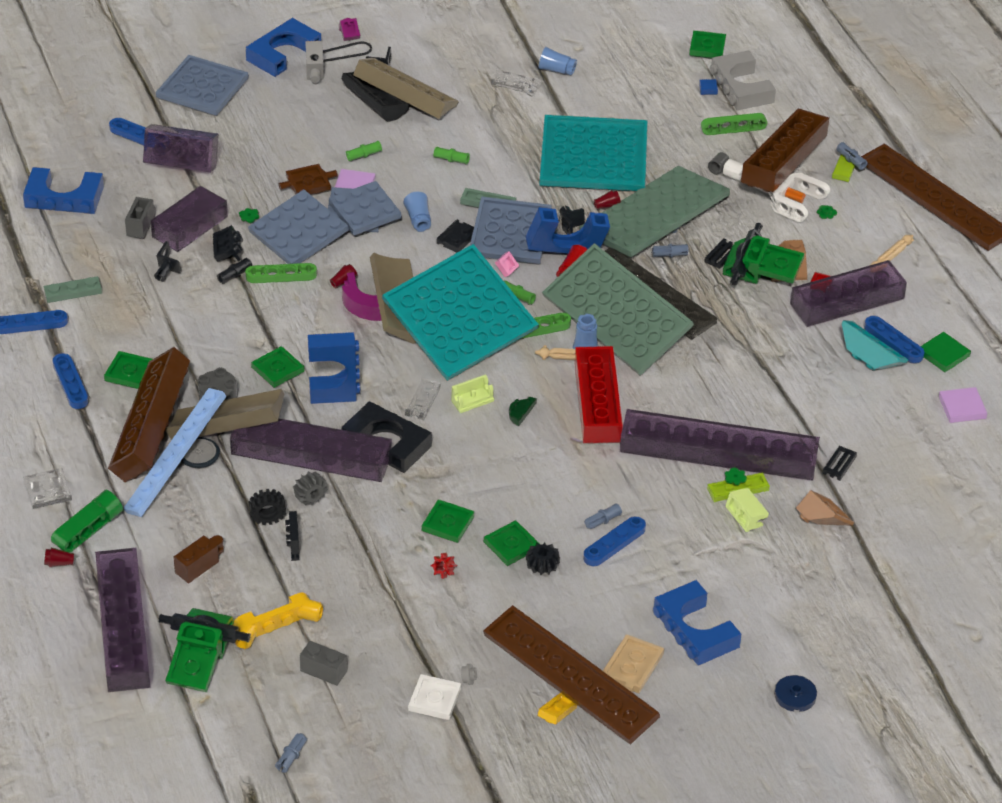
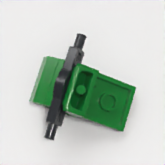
M756 223L754 229L748 231L746 238L734 242L724 264L723 275L732 277L730 280L732 285H737L739 279L758 284L761 275L794 283L805 253L770 244V239L762 237L760 234L763 225Z
M192 608L187 615L174 613L173 616L160 614L159 623L169 624L172 630L179 631L176 638L178 643L167 673L166 683L207 693L217 659L223 658L227 643H235L236 640L249 642L251 634L238 631L239 628L233 626V617L196 608Z

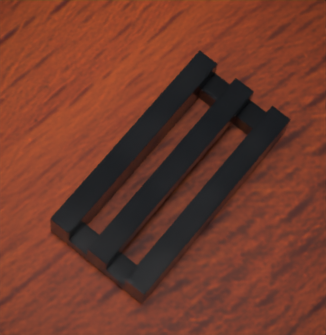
M723 238L705 257V263L721 269L733 247V242L729 241L727 243V239Z
M839 445L824 467L823 474L827 475L829 473L831 478L836 476L837 480L841 481L856 459L857 452ZM844 452L843 456L840 458L834 469H831V467L836 462L840 454Z

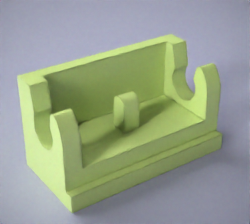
M486 374L452 386L451 402L460 413L494 402L493 385L488 386Z
M749 488L730 492L725 507L745 532L762 527L764 524L758 521L767 518L769 513Z

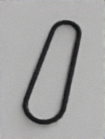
M359 41L323 50V53L357 44H366L370 47L369 51L364 53L324 59L323 62L369 54L372 51V45L368 42ZM312 55V59L314 61H317V59L314 58L315 55Z

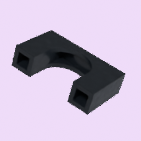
M371 401L367 402L341 427L342 441L356 449L369 437L377 433L388 432L399 436L401 440L388 451L389 466L403 473L432 447V432Z

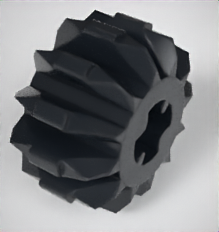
M536 542L535 546H530L526 554L528 569H532L533 573L539 572L540 575L543 573L550 575L551 571H556L560 563L558 548H554L553 544L546 545L545 542L543 544Z

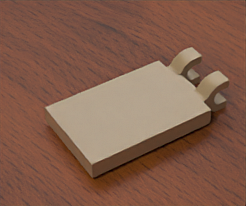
M626 634L603 671L632 693L633 691L640 693L664 655L665 648Z

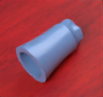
M545 47L540 57L539 69L572 75L575 71L577 60Z
M423 192L408 194L404 198L403 204L408 211L413 227L417 231L423 232L431 226L428 197Z
M585 314L579 316L573 349L575 347H598L597 323L593 315Z

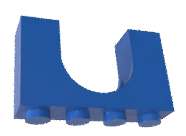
M292 17L246 46V61L276 77L287 70L286 56L274 48L282 45H292L306 52L305 41H321V33Z
M32 168L23 193L25 208L95 214L104 188L103 173L85 172L82 182L77 189L66 193H59L50 190L52 179L49 168Z
M539 207L526 234L528 250L569 253L573 245H581L589 249L594 243L601 248L610 229L608 215L590 212L584 226L579 231L561 235L555 233L559 223L556 209Z
M354 332L308 335L309 362L335 361L345 366L340 373L335 375L309 377L311 404L357 401L356 394L360 393V383L356 382V380H360L359 368H356V366H359V354H356L359 351V340H355Z
M694 580L655 597L653 612L664 623L666 630L673 634L678 645L686 650L688 657L693 659L699 666L740 648L742 634L730 620L705 630L692 628L683 621L686 615L706 607L708 593L697 580Z

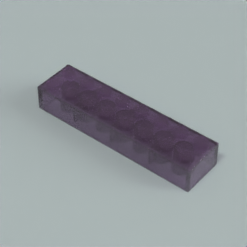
M280 418L277 422L233 430L230 436L231 455L382 482L389 464L388 451L392 448V439Z
M126 548L95 552L108 692L151 688L137 549Z

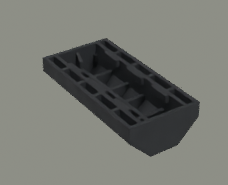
M354 72L342 74L341 79L346 87L385 121L397 120L408 110L409 104L354 76Z

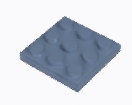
M377 181L329 198V204L341 220L348 225L353 235L401 218L400 210Z

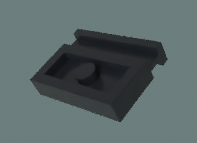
M457 219L437 237V244L441 243L443 247L458 253L471 242L474 227L465 222L460 223Z
M289 511V520H285L286 532H290V534H286L287 547L291 546V561L300 560L297 511Z

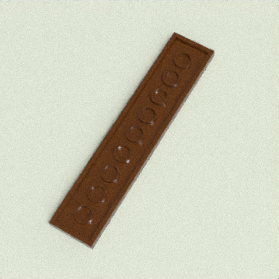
M885 143L861 156L867 160L866 167L987 251L1002 243V223Z
M513 605L483 630L485 637L630 745L660 718L657 710Z

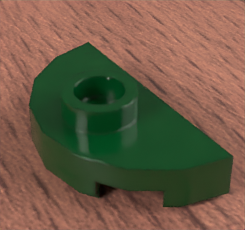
M527 397V399L519 400L518 398L514 400L509 407L510 420L515 425L520 426L536 405L537 398Z

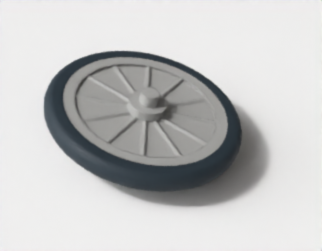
M197 437L181 462L192 468L210 466L219 458V446L211 439Z

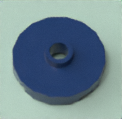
M786 676L776 684V702L788 711H806L812 708L816 702V686L811 680L803 676Z

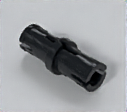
M246 257L236 264L229 265V268L217 274L218 281L225 284L233 278L240 277L241 273L252 266V262Z

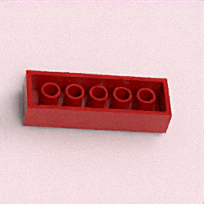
M613 346L575 347L574 365L583 443L622 442L623 423Z

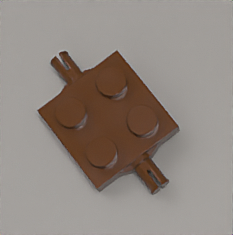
M314 164L286 171L288 181L278 183L280 190L291 188L295 195L303 189L311 195L331 190V184L328 179L338 177L336 170L326 172L321 168L320 164Z

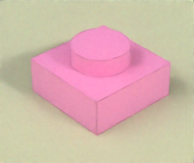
M510 251L504 253L495 262L504 277L509 276L519 267Z

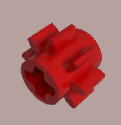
M441 553V557L434 556L435 561L430 565L435 571L434 575L441 574V579L447 578V574L454 575L453 570L458 566L454 562V556L447 558V553Z

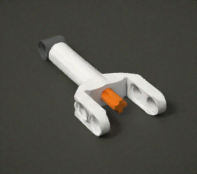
M719 152L708 163V168L713 174H719L723 171L725 176L741 182L743 164L730 159L727 154ZM792 173L774 192L766 193L771 197L770 204L774 212L797 222H803L808 217V210L801 204L806 196L805 194L817 199H824L830 194V187L825 182L806 174ZM803 181L809 184V188L803 185ZM754 187V188L759 189V190H761V191H763V192H766V191H764V190L761 189V188ZM818 188H822L825 194L820 193ZM784 203L788 210L784 209L781 204ZM797 210H800L803 213V216H800L797 213Z

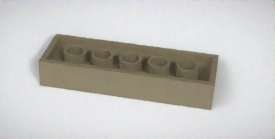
M375 58L360 59L353 74L363 81L438 119L452 108L457 107L459 102Z
M373 253L370 256L383 330L414 344L416 341L382 299L383 294L413 278L410 259L391 258Z
M278 389L223 400L198 437L277 422L285 395L283 390ZM195 406L176 411L174 419L165 428L171 440Z

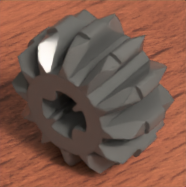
M308 471L306 475L301 474V478L295 480L296 484L293 486L295 497L304 505H313L315 501L319 502L321 497H325L324 492L328 490L326 480L316 471L313 473Z

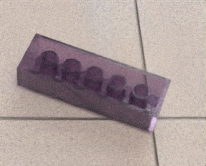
M890 260L792 287L790 305L805 325L809 327L905 298L907 282Z

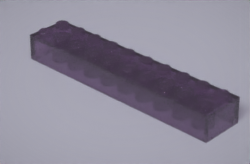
M627 409L621 433L620 452L724 468H738L744 471L763 472L764 474L813 481L820 437Z

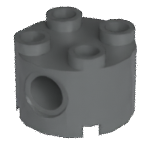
M219 367L198 377L199 401L208 388L223 391L226 395L224 400L237 398L236 379L231 373L226 372L225 368Z

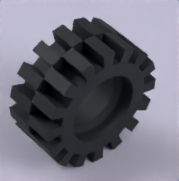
M266 489V492L259 490V494L255 492L253 494L254 497H250L248 503L250 515L257 524L262 522V525H266L269 522V525H273V521L278 523L279 519L282 520L284 518L283 515H286L285 500L281 492L278 491L276 493L275 489H272L271 492L269 489Z

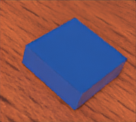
M716 79L699 80L701 95L718 94Z

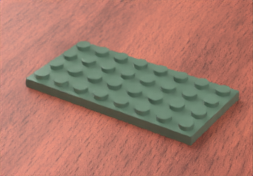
M677 166L650 182L645 188H641L626 197L621 203L615 204L602 212L608 215L610 229L602 244L632 257L729 196L730 189L681 166Z
M595 243L542 291L545 298L562 312L569 314L576 323L580 315H593L597 323V341L604 346H613L614 355L640 376L694 326L688 317Z

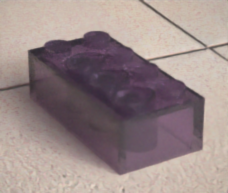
M150 124L145 128L143 163L212 172L217 166L219 134Z
M199 186L150 220L152 237L163 244L165 241L169 242L170 248L179 252L228 217L227 200L203 186Z

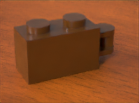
M203 535L173 556L175 574L189 584L219 562L218 555L224 551L223 537L215 535L208 539Z

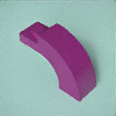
M354 272L347 273V281H344V286H342V301L346 309L362 319L382 321L377 295H369L360 291L356 285Z

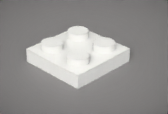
M420 674L408 705V711L450 720L461 690V683Z

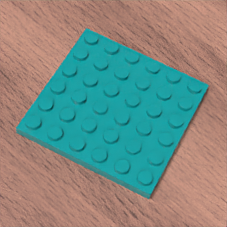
M545 115L539 186L630 191L645 188L648 120Z
M474 244L382 295V299L447 381L536 330L539 326Z

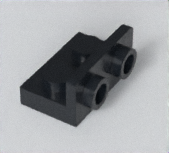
M232 225L213 233V252L217 262L227 259L234 255L237 261L242 260V236L239 231H235Z

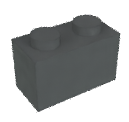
M135 198L125 218L126 236L144 239L155 216L153 199Z
M309 641L300 653V671L338 686L347 673V655Z

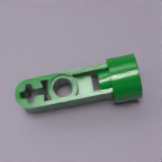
M104 490L57 528L51 536V542L65 552H72L123 511L121 502L111 491Z

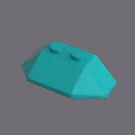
M843 320L842 328L847 350L852 353L854 358L866 362L868 368L872 370L886 369L907 363L908 359L896 352L855 322Z

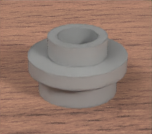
M467 664L461 668L463 683L473 685L474 680H477V670L472 664Z

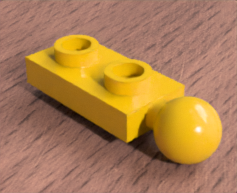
M559 693L539 708L537 716L545 719L548 723L556 725L577 709V705L562 693Z

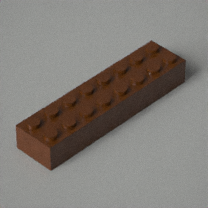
M798 108L743 163L741 183H745L750 187L761 188L766 192H774L827 136L830 118Z
M175 347L149 361L108 466V469L123 482L137 478L139 474L149 471L154 465L153 460L159 451V444L164 438L163 433L169 424V417L174 411L173 406L179 397L178 393L184 384L183 379L188 372L190 360Z

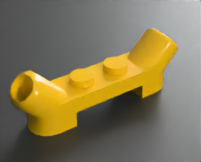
M301 592L289 596V604L258 616H254L251 611L242 614L234 620L233 626H237L240 632L250 633V641L236 640L235 644L239 648L248 649L251 647L255 637L288 626L296 621L306 619L318 622L323 614V605L321 602L310 600L306 593Z

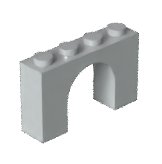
M749 50L713 57L712 65H710L711 74L715 76L718 85L722 87L724 94L728 96L730 103L734 105L737 111L775 102L776 89L770 80L742 83L734 79L739 76L755 73L756 59Z

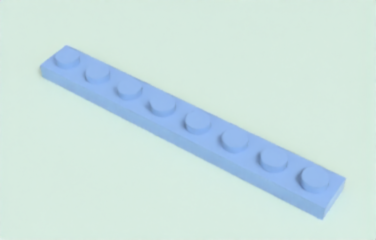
M208 388L123 508L126 513L142 517L226 398L223 391Z

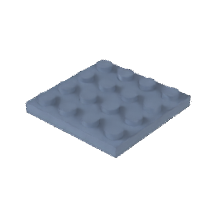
M188 55L156 91V97L217 116L249 78L248 72Z
M304 189L248 226L249 232L287 264L303 262L349 231V227L344 221Z
M481 197L470 245L474 244L485 258L499 259L504 253L510 251L518 262L540 264L543 251L528 250L526 234L538 208L552 209V205Z

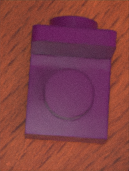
M356 18L340 20L339 31L342 32L344 41L360 39Z

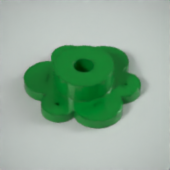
M821 205L817 210V214L822 219H833L837 215V210L833 209L832 206Z
M246 208L245 211L239 212L242 221L252 223L255 219L259 218L257 209Z
M731 468L730 471L725 472V481L729 484L739 485L747 481L743 470L739 471L738 468Z

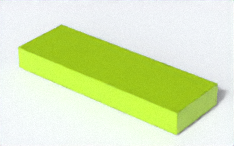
M762 472L747 475V481L739 485L729 484L725 480L707 484V490L713 502L727 500L731 491L749 488L755 494L769 491L770 485Z

